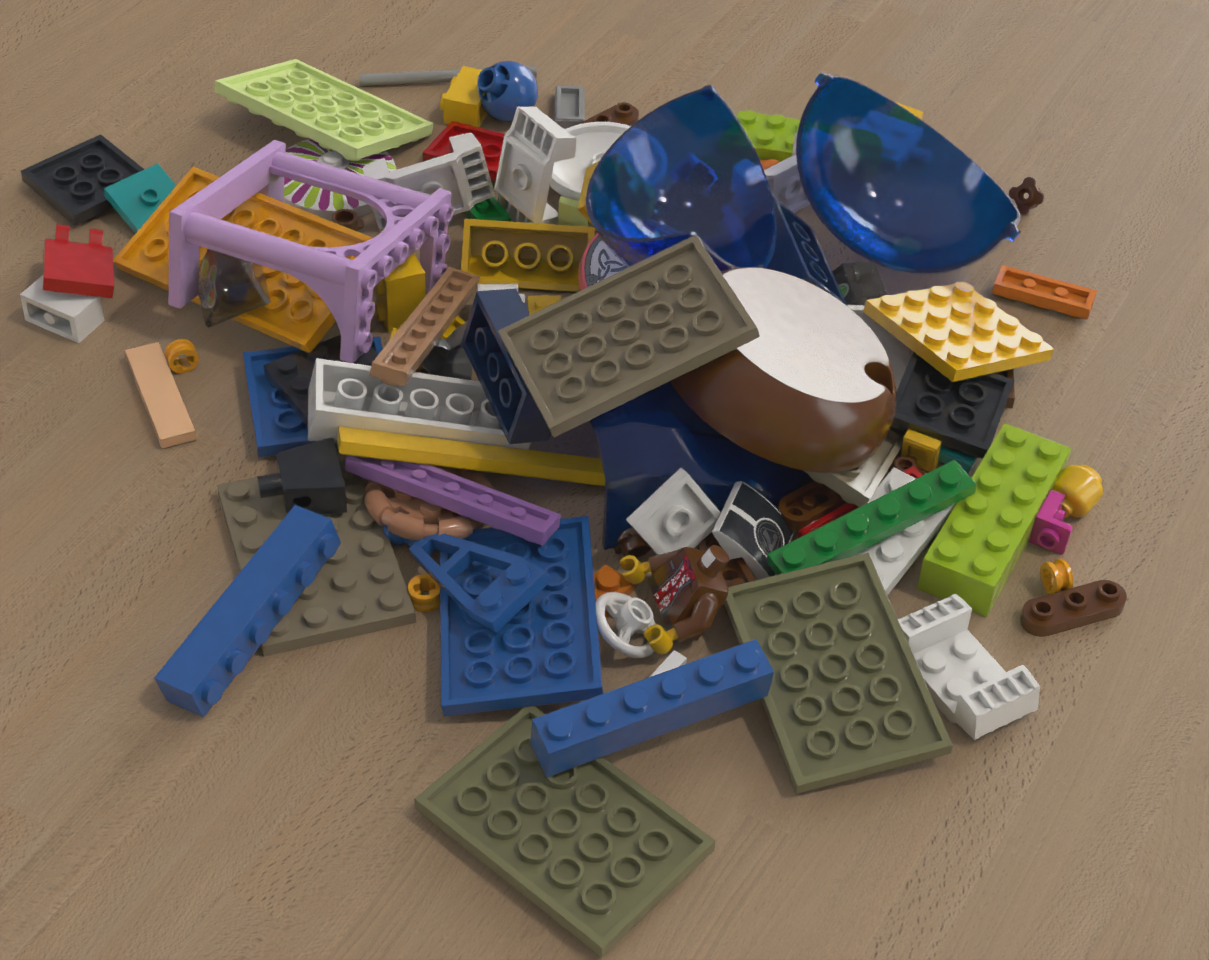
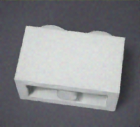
M43 275L20 294L26 321L77 343H80L105 321L101 297L43 290Z

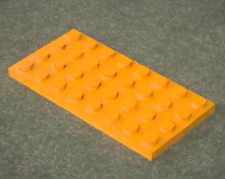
M193 166L114 258L113 262L117 268L169 291V212L220 177ZM259 192L220 219L310 247H343L372 239L370 236ZM199 246V277L201 264L206 256L210 258L211 266L214 263L217 266L215 280L217 297L214 307L211 309L212 311L308 353L312 352L336 321L321 297L299 279L269 267ZM346 256L345 258L354 260L356 257ZM198 292V296L191 301L202 306Z

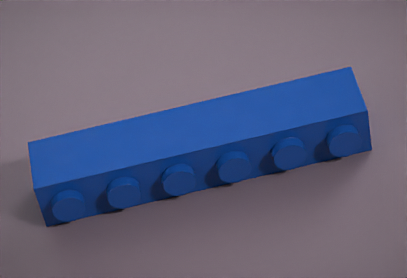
M294 505L154 677L168 702L204 717L211 707L221 699L223 692L237 674L244 670L248 660L260 645L267 641L271 631L284 615L289 613L293 603L305 588L314 581L316 574L327 560L336 553L341 541L330 518Z
M755 639L532 719L530 744L546 777L766 697L769 694L774 670L758 641Z

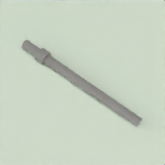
M525 66L537 78L536 66ZM461 69L360 74V85L451 82L452 78L456 77Z

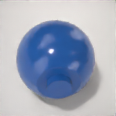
M501 61L495 63L490 67L484 68L478 76L477 85L478 94L482 101L481 105L490 116L497 120L512 122L517 107H534L537 102L538 85L536 79L527 67L518 62Z

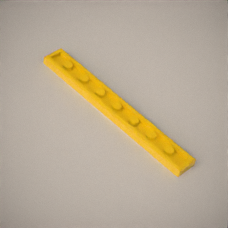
M342 426L338 428V451L343 455L624 489L628 488L630 475L624 461Z

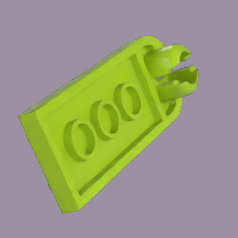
M746 110L738 112L719 139L718 147L719 152L784 161L792 156L795 133L813 127L833 137L828 169L844 171L849 178L854 180H868L873 178L880 169L881 139L877 134L866 129L842 126L838 123L814 122L810 119L787 118L778 114L766 115Z

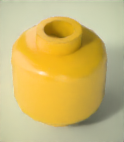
M1083 464L1065 467L1053 487L1054 491L1065 495L1061 510L1066 511L1065 517H1085L1099 502L1104 493L1100 475L1093 468Z

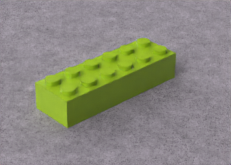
M1004 423L971 478L976 483L975 494L956 503L925 555L917 589L940 599L957 594L972 608V612L988 617L1029 542L1038 512L1050 491L1053 490L1059 475L1067 467L1072 448Z

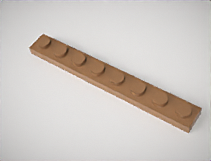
M448 267L372 362L369 376L379 378L381 382L387 385L405 386L476 291L480 276Z

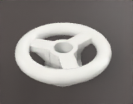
M608 592L601 595L596 600L598 631L606 642L618 652L633 658H644L654 653L648 641L644 646L629 644L630 636L634 633L644 634L648 627L656 624L649 605L639 598H632L619 592ZM605 609L615 620V625L618 629L617 635L607 623Z

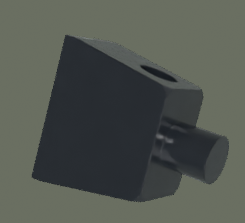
M327 438L281 451L276 455L278 473L257 476L260 498L282 495L286 513H289L294 505L317 514L347 512L346 488L334 438Z

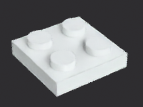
M680 468L626 520L657 555L679 550L683 547L695 548L713 531L721 512L691 476Z

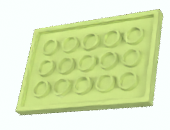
M297 59L215 80L214 92L225 97L228 102L240 104L248 108L249 112L265 116L271 119L273 124L285 126L295 131V134L300 137L310 138L318 142L322 148L343 154L345 159L350 161H359L361 158L380 154L382 151L398 148L400 145L415 142L420 138L432 135L434 123Z

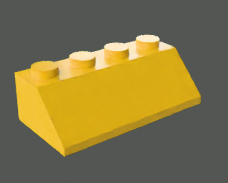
M464 219L461 271L480 276L478 284H518L520 289L579 292V264L587 245L596 235L595 227Z

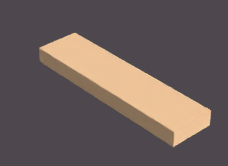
M159 342L125 350L126 360L161 448L197 440L194 426Z

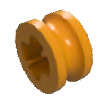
M188 339L174 340L164 351L168 365L175 373H188L199 363V355L196 352L195 346ZM181 354H185V355H186V356L183 357V358H180V359L178 358V356L181 355Z
M1060 558L1054 560L1053 563L1049 561L1042 563L1040 566V579L1048 594L1073 587L1072 570L1066 560Z
M429 574L417 575L408 583V593L415 610L430 612L440 606V586ZM421 591H429V595H421Z

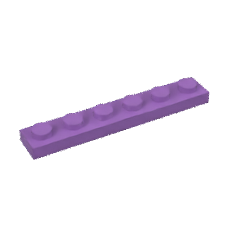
M351 455L345 459V471L359 475L363 479L380 483L395 491L422 499L429 504L456 512L463 517H469L485 523L495 529L519 536L529 542L543 546L560 526L561 514L430 465Z

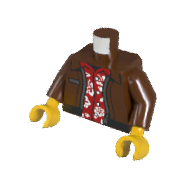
M712 545L706 552L691 547H683L679 550L648 557L649 561L643 563L632 555L625 556L620 560L619 564L623 569L631 570L622 573V576L631 584L641 583L645 579L646 573L652 572V575L647 580L667 630L665 631L658 624L652 625L645 630L644 637L654 652L662 655L668 653L673 646V641L676 639L679 642L688 638L699 640L704 631L712 626L715 615L726 600L729 591L721 573V570L729 562V556L721 547Z

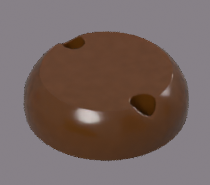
M736 268L721 271L756 324L760 337L671 380L670 383L679 396L703 421L721 435L740 447L769 461L794 469L820 473L843 472L866 463L872 458L886 438L892 426L896 409V385L893 368L883 345L875 333L854 311L840 300L800 278L763 268Z

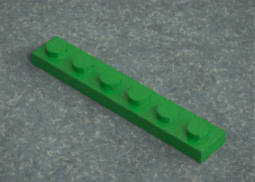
M953 460L768 553L767 563L776 575L852 557L975 494L976 483Z

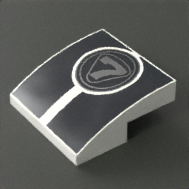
M740 481L735 482L712 533L723 550L728 554L729 559L743 557L756 579L759 580L776 575L767 563V554L790 543L794 531L789 530L781 513L765 497Z

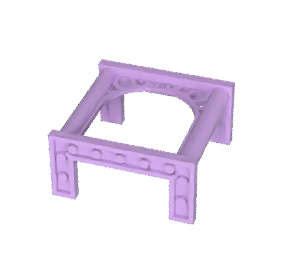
M273 140L169 212L168 305L181 309L198 296L199 246L269 267L299 279L321 297L332 312L341 333L340 360L354 363L362 354L367 353L372 345L373 335L370 333V323L375 311V303L372 302L375 285L385 277H388L398 265L404 263L406 258L419 249L421 250L420 264L425 271L427 293L448 269V266L445 264V257L451 241L450 235H448V224L453 215V206L450 205L451 191L439 188L432 195L414 191L285 153L286 143ZM285 177L363 201L381 213L386 221V227L379 235L363 243L343 247H310L220 219L257 192L283 202ZM355 256L356 258L354 260H351L345 257Z

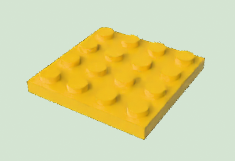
M965 282L933 286L929 289L908 291L907 293L897 295H884L881 298L866 300L863 310L866 315L952 382L1049 361L1054 348L1043 341L1040 335L1026 329L1019 323L1017 318L1007 315L996 306L994 301L984 298L974 290L972 285Z

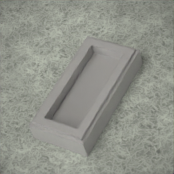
M555 86V122L563 129L585 121V87Z

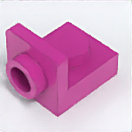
M1051 490L1036 516L1029 542L1063 555L1067 549L1073 527L1063 522L1066 511L1061 510L1065 495Z

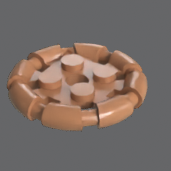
M430 465L494 489L490 481L481 472L473 473L472 470ZM372 480L367 481L364 490L366 494L364 501L368 513L380 526H388L389 532L402 538L423 540V537L436 533L439 536L444 533L465 539L473 533V529H481L487 526L485 523L469 517H463L456 512L429 504L422 499L395 491Z

